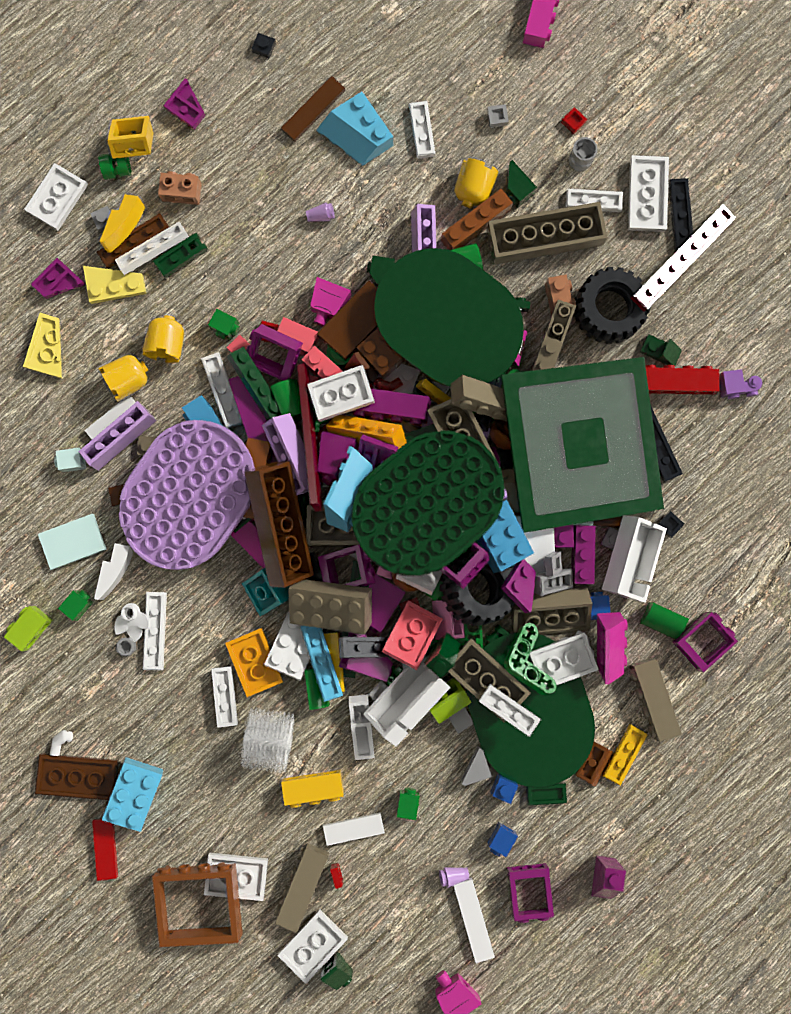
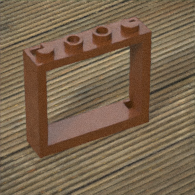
M225 862L217 865L202 863L198 866L184 864L172 868L166 865L165 868L157 869L152 876L159 947L239 942L243 931L236 864H225ZM226 878L231 927L168 929L164 890L165 881Z

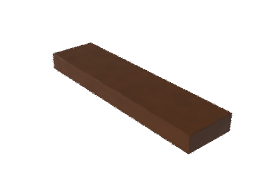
M331 76L281 127V130L296 142L345 92V87Z
M161 213L134 228L129 236L111 253L107 252L104 247L96 253L105 267L109 269L117 264L115 259L166 230L169 226Z

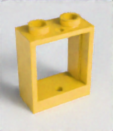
M149 116L113 119L111 121L107 141L112 159L151 154L153 129Z

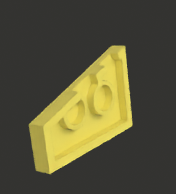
M83 266L88 299L91 304L147 294L144 276L141 273L129 272L124 275L119 270Z
M39 313L23 367L62 379L59 318Z

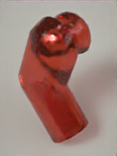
M381 377L374 380L375 388L378 390L393 392L403 386L399 377L391 382L383 380Z

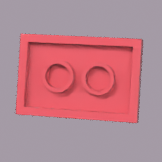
M408 601L382 652L417 670L442 618Z

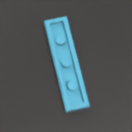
M301 626V632L323 702L342 697V690L322 628Z

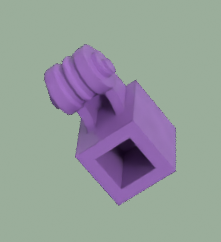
M742 369L724 371L719 374L721 398L728 397V400L740 398L739 395L746 394L747 397L757 396L758 390L762 386V380L758 376H752L744 381Z

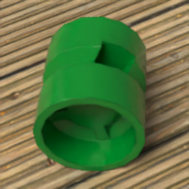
M110 153L98 156L104 180L116 178L117 175L120 177L131 176L129 157L112 159Z

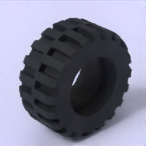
M607 267L605 271L600 269L594 275L591 274L587 278L575 298V311L577 312L575 319L580 321L579 328L587 331L586 336L589 338L591 336L596 337L595 341L599 343L602 340H605L606 344H612L614 341L620 343L624 339L632 337L642 327L648 318L647 314L650 312L651 306L643 312L631 299L642 287V279L639 276L635 278L633 276L634 272L630 270L624 272V268L618 267L616 270L613 267ZM612 291L621 295L627 303V316L620 321L604 318L598 312L595 304V299L599 293Z
M471 551L465 552L446 567L457 575L475 554ZM487 562L479 571L486 578L490 589L489 598L485 605L473 599L469 592L468 584L462 589L443 573L440 578L443 581V584L440 585V591H443L441 599L442 602H446L447 611L453 612L452 616L456 620L462 619L461 622L463 624H471L472 626L485 625L503 619L504 615H508L512 610L511 606L515 605V602L501 589L513 568L508 567L501 572L493 573Z

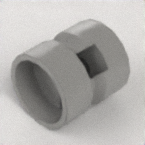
M582 137L574 143L569 155V164L574 170L585 171L592 165L598 150L594 140Z

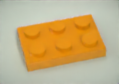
M262 628L225 643L246 697L284 682L280 672L264 666L271 649Z

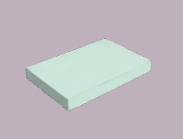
M94 514L38 534L50 570L107 550Z

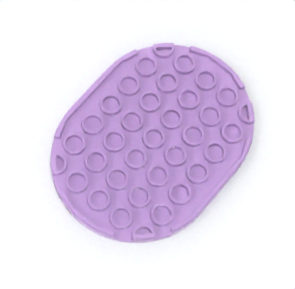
M190 420L166 429L152 442L126 480L120 495V526L123 528L126 541L137 555L146 562L163 569L183 570L208 561L221 549L251 504L244 471L254 469L255 467L251 454L243 441L231 430L220 424L204 420Z

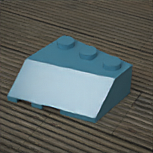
M363 92L358 93L333 109L317 128L318 133L327 137L330 142L339 146L347 155L362 166L393 147V135Z
M349 446L347 451L349 458L346 464L342 462L340 466L339 480L333 482L324 502L327 524L349 532L353 526L352 506L358 488L367 475L373 471L372 464L351 446Z

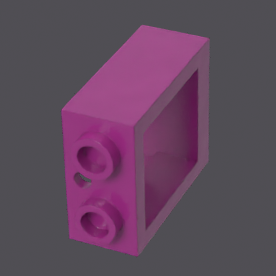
M261 324L257 329L252 330L249 337L252 341L246 351L258 370L282 381L289 380L293 375L303 343ZM262 338L289 350L284 366L257 354Z
M476 543L468 548L475 555L457 575L448 567L440 570L462 589L467 586L490 560L488 552Z
M360 545L318 557L323 582L339 584L334 559L356 553L361 579L344 585L365 587L375 584V571L371 566L370 558L364 553Z
M705 612L677 639L672 641L695 669L703 673L738 642L735 639V633L721 623L723 621L722 618L715 612ZM708 621L725 641L702 660L687 643L686 639Z
M540 863L507 867L511 910L514 921L527 923L531 919L547 921L550 917H554L550 874L547 864ZM543 877L547 908L518 911L515 880Z

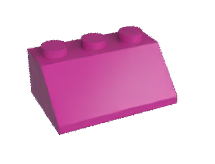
M620 612L597 614V667L605 684H610L624 674V666H627V657L624 655V649H627L625 631L628 630V624Z

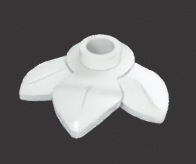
M134 603L126 604L121 610V615L115 621V634L118 635L127 631V634L134 642L138 641L142 636V629L149 628L147 615L140 612L139 607Z

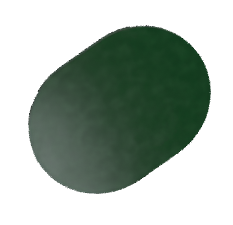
M440 248L422 249L409 253L396 261L386 271L376 291L375 317L382 337L392 350L437 383L451 387V383L462 375L486 383L493 382L511 367L520 351L523 341L524 324L516 299L503 284L461 254Z
M441 430L424 433L411 439L399 448L396 454H392L369 473L358 488L352 506V524L354 534L361 549L379 567L398 575L422 576L441 570L484 536L497 520L505 493L501 468L493 454L482 443L471 436L456 433V431Z
M517 632L502 635L489 642L483 648L503 668L504 661ZM538 634L531 651L555 643V641ZM518 643V650L521 653H525L524 646ZM529 655L527 661H529L531 664H533V663H532V660H531V657H530V655ZM516 658L514 661H512V662L514 663V665H513L514 668L516 667V666H515V662H516V660L519 659V658ZM527 670V677L533 680L534 674ZM581 677L556 685L555 692L547 696L539 694L518 680L531 693L522 702L521 706L541 719L530 736L508 721H505V723L501 721L465 688V693L472 702L468 705V709L480 746L488 762L503 777L523 786L547 787L563 782L571 777L587 760L594 743L595 721Z

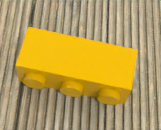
M341 769L283 778L281 781L284 806L290 805V808L299 807L301 803L309 802V805L319 804L321 800L328 799L329 802H334L344 796Z

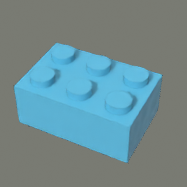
M125 757L102 820L141 832L163 775V769Z

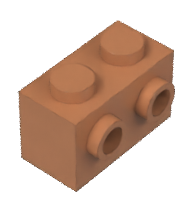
M168 171L167 173L160 174L158 195L162 202L199 205L202 183L199 177L193 173L182 175Z
M567 274L547 279L545 289L551 316L557 300L576 305L575 299L571 297L572 283L571 280H568Z

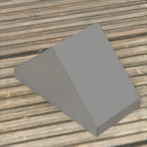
M477 746L460 780L464 786L492 777L483 749L480 746Z

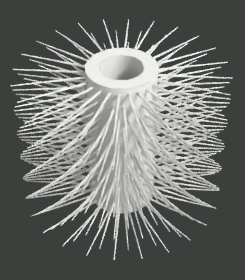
M256 708L257 715H254L250 710L252 716L250 718L247 716V727L244 730V737H242L244 738L242 744L244 749L242 748L244 751L242 754L244 756H241L242 759H245L252 768L254 767L253 764H250V761L257 760L253 763L257 765L258 769H261L258 763H264L265 761L268 764L262 765L263 768L273 765V763L277 765L270 768V770L280 768L282 765L284 767L291 750L292 726H294L292 724L294 719L291 723L288 719L290 718L291 720L294 714L283 720L280 719L282 715L267 720L274 713L270 712V715H266V712L263 710L262 713L265 716L261 718L262 714Z

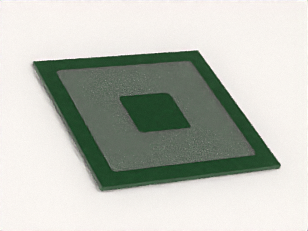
M644 357L501 375L521 526L524 533L664 509Z

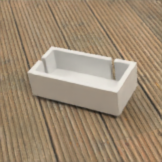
M623 515L602 590L630 600L646 603L650 586L635 583L634 581L637 579L652 582L667 528L640 517Z
M422 661L417 670L407 666L363 715L386 740L397 746L408 734V728L412 730L450 689V686L433 673Z

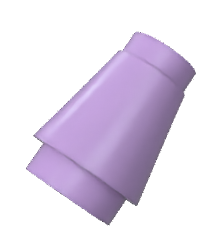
M327 202L306 211L308 222L331 221V219L335 218L333 206L331 203L327 204Z
M444 867L443 870H439L441 886L449 888L469 880L467 867Z

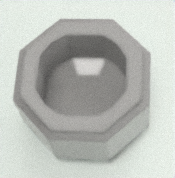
M121 638L116 643V651L121 656H131L136 651V642L131 638Z

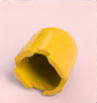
M468 158L467 161L463 160L454 189L456 197L467 208L479 206L489 198L498 176V170L492 166L489 169L484 166L485 162Z
M169 315L153 319L148 326L142 348L143 355L156 361L158 357L166 359L165 363H179L184 340L182 325Z
M132 355L123 356L98 368L113 395H116L114 397L117 402L140 390L147 383L145 372L149 371L144 361L139 362Z

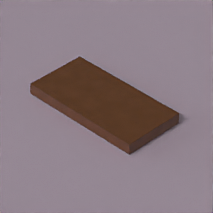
M370 281L317 333V336L344 360L378 327L374 308L378 288Z
M41 753L38 760L35 794L109 800L117 780L119 760L68 755L53 756Z

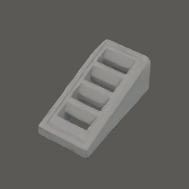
M571 568L562 569L561 572L554 576H546V572L536 573L535 594L543 596L573 588V571Z

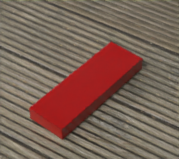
M102 818L93 819L97 881L117 879L118 865L114 824L103 821Z

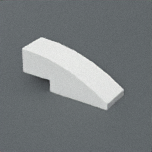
M114 544L111 561L102 562L94 599L104 600L120 582L134 551L130 546Z
M368 694L349 696L355 760L375 758L371 722L363 715L369 708Z

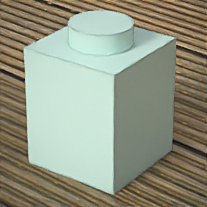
M73 448L56 451V456L54 457L56 468L62 472L87 469L85 459L78 452L81 449Z

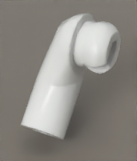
M62 730L53 737L50 755H60L61 745L65 742H71L73 739L71 731Z

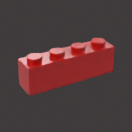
M645 365L649 394L714 395L719 392V369H713V366L694 368L692 365L682 366V368H675L674 365H665L663 368H656V365Z

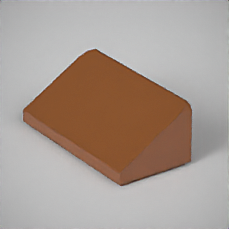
M594 741L587 760L575 776L592 786H596L613 755V751Z

